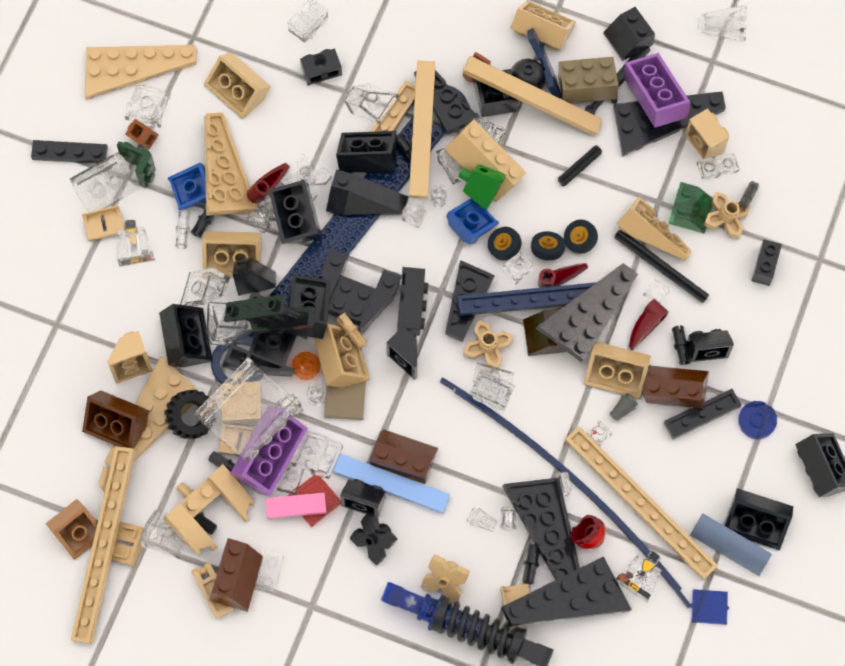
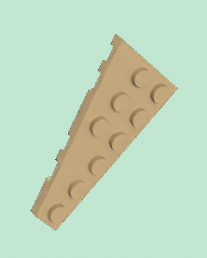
M196 45L86 47L85 98L86 100L91 99L92 96L97 94L103 95L116 88L122 89L147 81V78L159 77L164 75L163 73L172 70L178 71L196 65Z
M207 113L204 116L206 216L255 212L258 207L256 203H252L247 198V191L250 189V185L224 114Z
M162 356L135 405L148 409L149 414L146 429L134 448L136 450L134 461L169 429L168 423L165 422L167 418L164 412L167 410L166 405L171 401V398L182 391H199L173 366H168V361ZM185 404L181 409V416L194 404ZM115 445L112 446L104 461L109 468L111 467Z

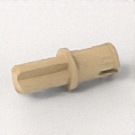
M343 313L336 319L346 332L345 335H348L359 349L367 344V340L358 331V326L353 324L346 313Z

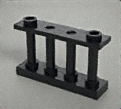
M284 295L227 302L224 321H249L253 323L252 332L256 334L311 328L314 323L315 308L311 306L299 308L285 306Z

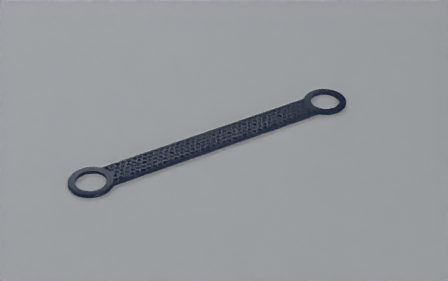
M450 86L458 93L457 95L463 101L467 102V99L461 91H459L455 87ZM414 116L398 134H402L411 146ZM432 124L431 150L443 135L446 134L443 126ZM397 147L395 171L370 172L364 178L399 192L410 178L411 163L406 157L402 156V152ZM334 214L321 230L322 237L313 240L269 297L284 295V305L288 306L292 274L322 279L323 265L330 249L349 255L380 214H368V216H362V214L350 216ZM248 322L238 335L226 338L215 348L212 354L211 369L219 383L260 382L265 376L254 374L245 380H233L228 378L220 368L221 356L229 348L230 344H242L251 347L256 334L252 332L253 323Z

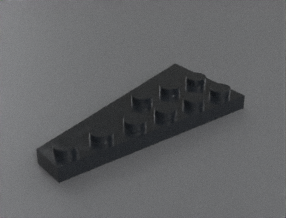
M723 91L686 95L690 101L689 117L659 127L653 126L638 101L614 104L613 109L622 157L628 155L633 150L643 148V146L651 142H657L679 132L680 129L688 126L689 119L707 108L715 115L724 112L726 106Z

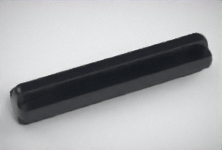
M597 145L592 147L558 177V182L562 186H566L602 154L601 148Z

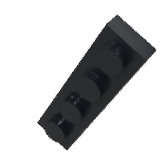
M33 140L31 159L106 164L108 146L107 144Z
M730 389L705 401L704 409L692 407L665 420L664 425L672 440L740 408L742 404L734 390Z

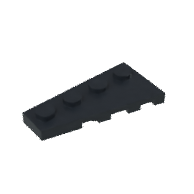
M435 70L433 110L446 134L448 135L464 128L472 120L479 121L480 116L470 108L466 101H463L457 95L458 93Z
M460 260L445 335L463 342L476 315L459 316L457 296L487 293L494 280V274Z

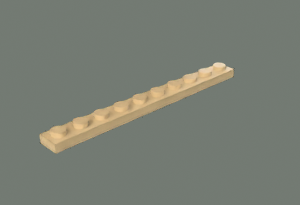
M580 426L565 438V442L703 581L718 567Z
M115 446L71 636V641L86 644H92L136 454V450L133 448Z

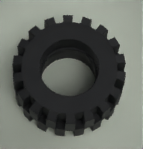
M186 390L173 396L171 401L167 403V410L164 412L167 418L165 422L168 423L169 430H172L174 435L180 436L183 439H195L208 434V431L212 430L214 427L212 425L216 423L217 419L215 418L217 410H214L215 403L210 401L211 397L197 390ZM187 403L195 404L200 410V420L194 426L186 425L181 419V409Z

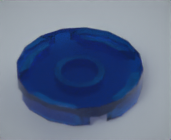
M752 401L741 409L738 416V425L747 437L764 439L774 432L777 425V415L774 409L765 402Z

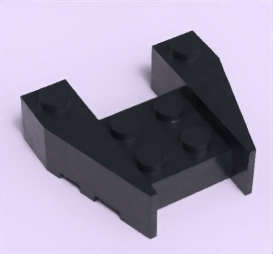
M330 249L323 265L322 279L330 280L328 314L339 318L340 315L346 313L353 324L359 326L358 331L363 335L373 321L394 300L400 286L401 276L383 270L375 289L342 276L348 263V255Z
M252 292L249 299L262 298L265 296ZM285 331L255 334L249 351L230 344L222 367L240 374L292 377L295 369L285 364L296 337L299 336L306 340L308 337L287 334Z

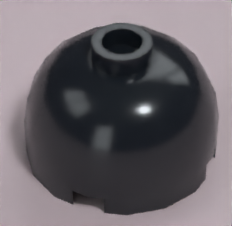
M528 58L522 59L513 65L511 71L514 77L541 90L544 88L546 81L544 76L545 69L538 61Z

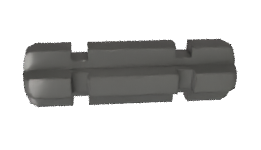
M754 181L749 183L739 202V207L744 209L749 207L758 190V183Z

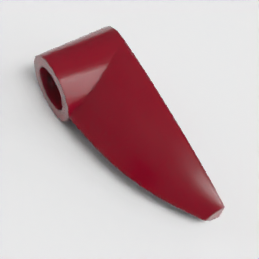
M287 163L281 164L259 178L247 191L249 201L252 203L261 202L269 193L268 190L273 189L280 182L290 166Z
M581 263L556 270L543 269L539 273L538 287L561 286L584 272L588 265L587 263Z
M655 299L649 302L635 323L629 342V348L632 351L669 313Z

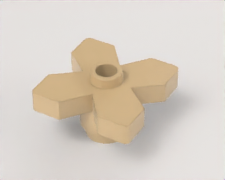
M716 192L711 202L716 211L707 214L704 226L714 230L724 225L727 235L738 239L743 230V226L738 219L745 218L748 215L750 205L747 209L739 207V202L729 201L727 195Z
M479 320L474 329V334L478 340L468 342L463 355L470 359L484 355L487 366L498 370L503 359L498 350L509 348L513 335L505 331L495 334L491 332L489 324Z
M434 554L428 566L432 573L425 575L421 587L430 592L442 589L444 596L455 603L462 594V589L459 585L465 584L470 571L458 566L453 561L446 562L444 558Z

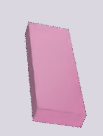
M325 493L265 498L267 519L326 514Z

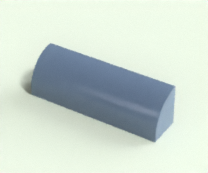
M703 513L690 534L693 538L760 576L772 556L770 552Z

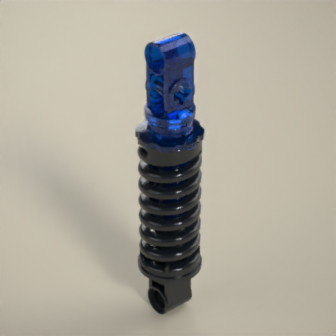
M388 582L380 599L389 605L416 614L418 621L423 620L428 623L429 631L432 630L443 634L447 630L449 638H453L456 634L459 642H463L467 638L468 646H473L476 642L478 650H483L487 646V653L490 655L494 654L497 650V657L502 659L506 655L508 662L512 665L520 657L537 666H548L554 652L553 649L527 640L526 628L523 629L516 626L511 630V633H508L510 628L508 622H505L502 628L499 629L500 619L495 618L492 624L489 625V614H485L483 618L479 617V610H475L473 615L469 614L470 607L465 606L462 611L459 609L460 603L458 601L452 607V604L449 603L450 599L443 594L439 599L432 598L430 594H426L423 597ZM414 597L416 604L408 607L406 600Z

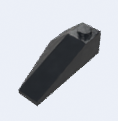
M336 169L330 188L326 212L341 216L362 214V216H368V214L403 215L409 197L355 174Z

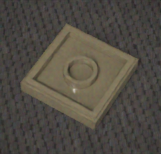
M366 382L342 388L326 385L324 418L363 420Z

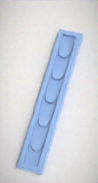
M340 454L333 470L335 474L351 480H361L365 485L371 487L372 485L380 486L388 494L442 514L450 497L448 493Z

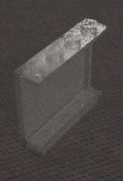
M248 357L204 402L194 415L200 423L248 463L258 455L259 450L264 445H267L272 440L274 434L278 430L283 429L286 422L299 412L302 405L296 396H291L261 371Z

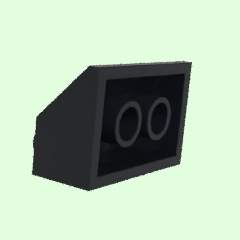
M396 131L341 133L336 153L339 170L348 173L395 171L397 161Z
M305 180L268 190L282 244L302 243L322 237L310 187Z
M171 304L159 312L168 366L188 367L213 361L203 308Z
M834 433L812 434L795 444L798 456L805 465V471L810 477L813 489L818 497H829L845 491V457Z
M737 488L725 526L750 541L780 550L792 519L794 506Z

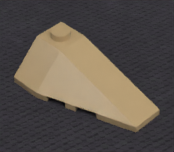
M638 196L617 222L620 230L638 240L686 260L692 251L678 235L669 232V225L665 221L661 222L655 216L657 212Z

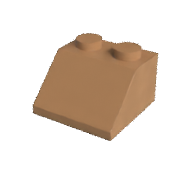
M78 499L46 523L50 531L74 560L93 545L97 522Z

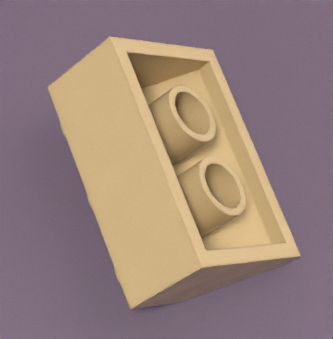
M527 0L517 9L511 29H514L519 35H527V30L534 28L541 42L557 50L565 45L576 21Z
M232 52L219 56L204 82L207 88L242 118H245L264 100L271 88L266 81Z
M205 231L202 239L203 275L233 276L234 262H237L240 258H253L261 263V233Z
M327 324L323 339L314 338L327 386L342 388L370 380L361 348L359 349L351 338L345 335L346 332L342 327Z
M139 331L128 332L123 337H120L107 361L116 384L152 371Z
M596 341L592 349L584 384L623 395L628 393L632 397L640 399L651 355Z

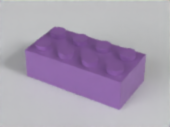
M659 53L625 63L624 79L654 127L689 117L690 101Z
M268 407L230 474L258 494L271 496L308 428L280 407Z

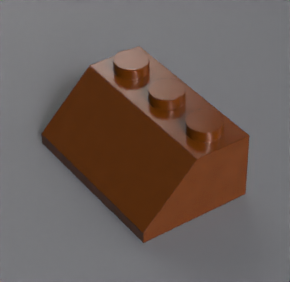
M651 366L645 378L644 399L646 403L704 409L709 371Z
M100 390L87 397L82 432L118 447L134 449L146 429L149 410Z
M383 429L372 451L370 465L426 484L438 448Z
M228 538L209 601L248 612L263 556L247 543Z

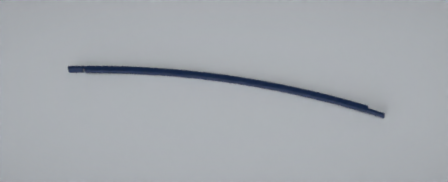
M443 377L441 378L440 383L451 390L456 388L454 392L456 395L481 410L522 440L579 488L620 528L644 556L655 565L657 571L672 587L686 607H691L689 601L680 591L682 588L658 559L654 562L648 558L652 552L589 487L512 423Z

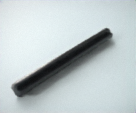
M621 230L617 231L614 238L700 302L704 303L708 299L709 294L627 233Z

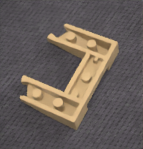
M223 464L163 518L196 555H200L199 550L210 547L211 551H215L218 548L194 519L217 496L220 495L244 522L249 519V516L246 515L249 505H254V501Z

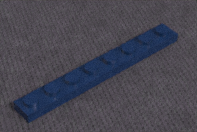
M597 282L457 296L459 316L566 306Z

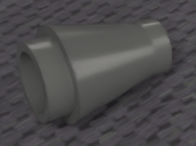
M627 393L625 396H621L609 414L618 422L622 417L635 410L638 403Z

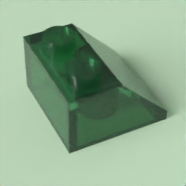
M680 182L668 224L705 234L706 227L704 222L707 214L711 213L713 198L698 186Z

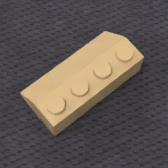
M475 120L468 123L444 148L461 168L464 167L473 172L476 166L480 164L506 174L493 199L495 202L504 196L526 174L524 169Z

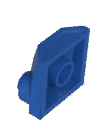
M201 162L168 177L179 211L200 203L206 204L205 167Z
M471 198L449 211L446 215L450 228L467 244H475L481 236L499 224L498 220Z

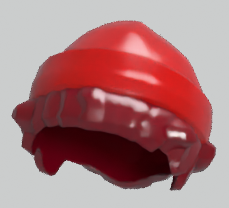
M585 515L580 523L572 528L571 542L577 544L582 549L600 547L605 539V524L596 516Z

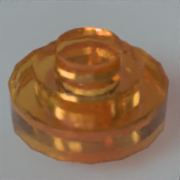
M307 351L297 354L292 361L295 376L301 380H310L316 377L320 372L319 358L312 352Z

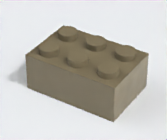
M614 57L559 61L558 79L562 100L568 103L618 99L619 85Z

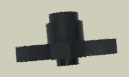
M369 512L361 520L363 529L358 528L350 536V540L357 547L367 546L368 558L375 565H378L386 557L384 548L390 549L398 538L391 532L387 524H380L379 519L372 512Z

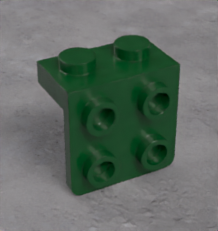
M119 141L117 149L120 158L137 166L135 172L139 186L147 188L148 184L153 182L154 172L156 171L152 154L146 149L140 150L128 142L123 143Z

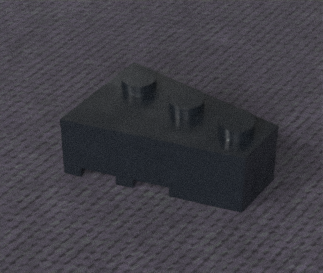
M402 267L397 331L403 326L406 330L410 329L416 336H420V330L425 328V318H422V312H426L427 300L423 299L424 294H428L429 283L425 282V269Z

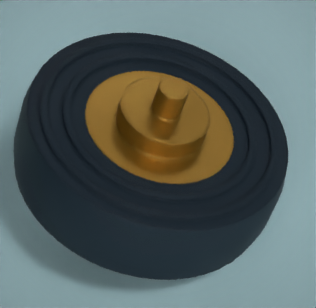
M583 219L571 222L564 232V241L567 248L578 254L587 253L592 250L598 240L595 226Z
M511 227L496 229L488 239L489 252L493 257L502 261L515 257L522 245L520 235Z
M539 232L534 235L531 241L532 253L542 260H556L563 255L565 250L564 239L555 232Z

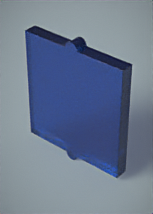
M693 589L691 622L727 625V611L729 610V606H727L728 592Z

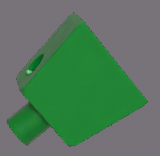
M478 164L473 172L463 167L458 177L467 182L463 192L487 210L506 174Z

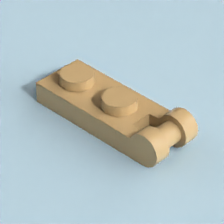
M210 562L205 563L199 569L191 570L216 619L234 611L233 607L209 601L216 578ZM208 573L210 577L203 580L201 576Z

